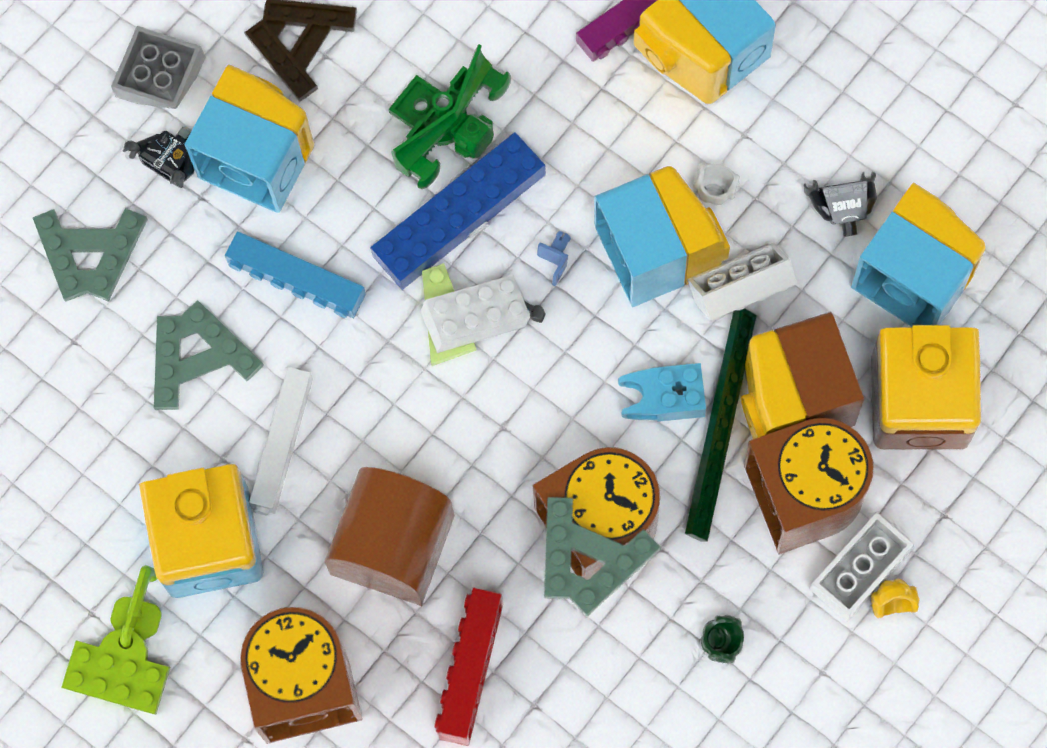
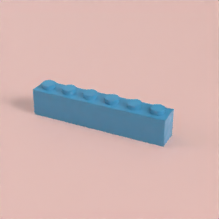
M238 231L224 255L230 268L239 272L241 270L249 272L252 278L259 281L265 279L279 290H283V288L292 291L291 294L299 299L306 297L312 300L314 305L323 309L326 307L333 309L335 314L343 318L349 316L354 319L366 296L364 286Z

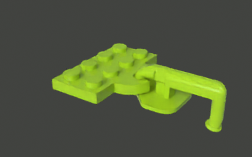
M148 565L142 566L132 598L121 597L115 602L110 617V622L115 631L105 636L99 647L75 641L61 688L157 715L171 667L147 661L148 648L144 640L157 633L162 617L161 610L157 605L144 601L149 582L157 580L154 568Z

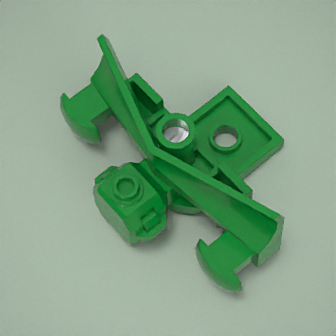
M480 44L475 49L469 67L463 66L450 81L451 86L446 92L440 91L416 75L388 109L391 115L412 128L406 136L407 140L393 149L391 153L397 170L407 177L414 175L420 179L417 183L419 189L429 187L439 175L441 164L439 160L436 159L432 163L426 159V155H429V151L435 148V144L445 146L455 143L456 153L464 158L471 157L473 159L479 158L493 140L492 120L484 115H467L466 109L473 100V97H476L475 94L482 87L490 91L488 95L489 101H496L501 98L509 88L511 75L508 71L503 75L495 70L482 54V45ZM419 102L427 104L424 110L419 111L415 109L416 104Z

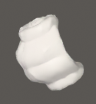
M701 164L694 178L693 187L698 190L701 200L714 205H723L728 199L733 200L735 198L740 183V176L738 174H735L729 167L720 164Z

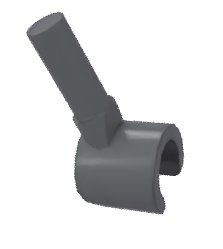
M524 301L527 309L532 312L530 318L542 323L546 315L543 307L540 305L534 306Z

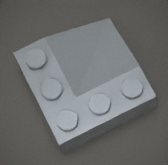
M137 26L111 85L115 96L135 104L177 109L201 69L205 59L202 47Z

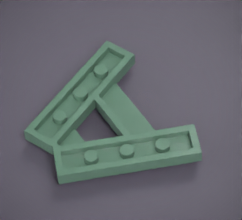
M125 208L115 229H62L54 209L32 217L64 301L67 302L82 295L90 294L109 302L148 219L146 216ZM104 252L96 270H78L72 253Z
M198 300L181 316H157L154 385L155 410H179L180 384L230 365L247 382L264 366ZM197 333L211 347V349L181 360V339Z
M548 497L544 598L570 599L588 617L660 551L661 547L644 529L624 546L572 523L573 498ZM571 550L605 565L589 580L571 573Z

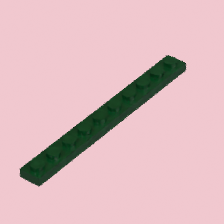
M745 308L733 311L685 535L700 542H708L744 377L749 342L753 335L757 317L756 314Z

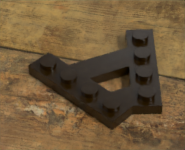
M266 0L263 19L244 33L292 94L301 102L318 90V86L307 74L306 69L331 30L354 32L357 7L290 0ZM286 25L305 27L289 52L278 38Z

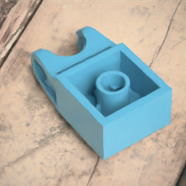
M701 363L650 368L629 373L617 379L619 386L636 389L643 397L639 403L622 409L621 416L625 419L657 420V422L705 417L706 403ZM676 390L683 391L682 395H678Z

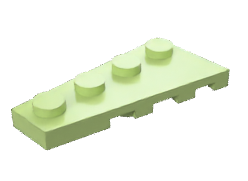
M444 263L422 271L425 300L454 292ZM428 331L431 366L476 351L475 344L470 343L437 353Z

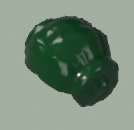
M716 615L714 620L706 623L702 631L701 646L708 653V658L711 661L727 664L735 662L736 656L742 651L745 636L740 619L729 615Z

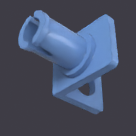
M562 231L557 232L551 246L539 243L537 250L538 257L558 265L552 281V285L555 287L567 267L568 255L563 253L571 240L567 233L562 238Z

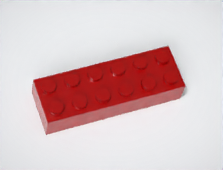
M473 588L472 593L466 595L464 603L466 617H461L458 632H460L459 637L461 638L460 642L455 641L452 656H454L453 660L455 662L454 666L449 665L446 676L449 686L448 690L443 689L440 701L443 711L442 714H437L434 725L440 740L468 747L503 608L502 594Z

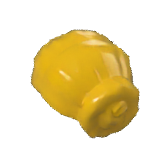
M902 579L885 580L880 584L878 590L871 594V605L876 618H883V616L894 613L918 612L920 599L917 588L909 586Z

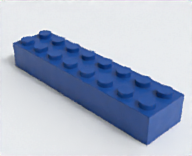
M514 132L371 246L372 257L400 289L404 290L422 275L423 270L435 265L465 241L470 233L484 222L491 220L546 175L545 164Z

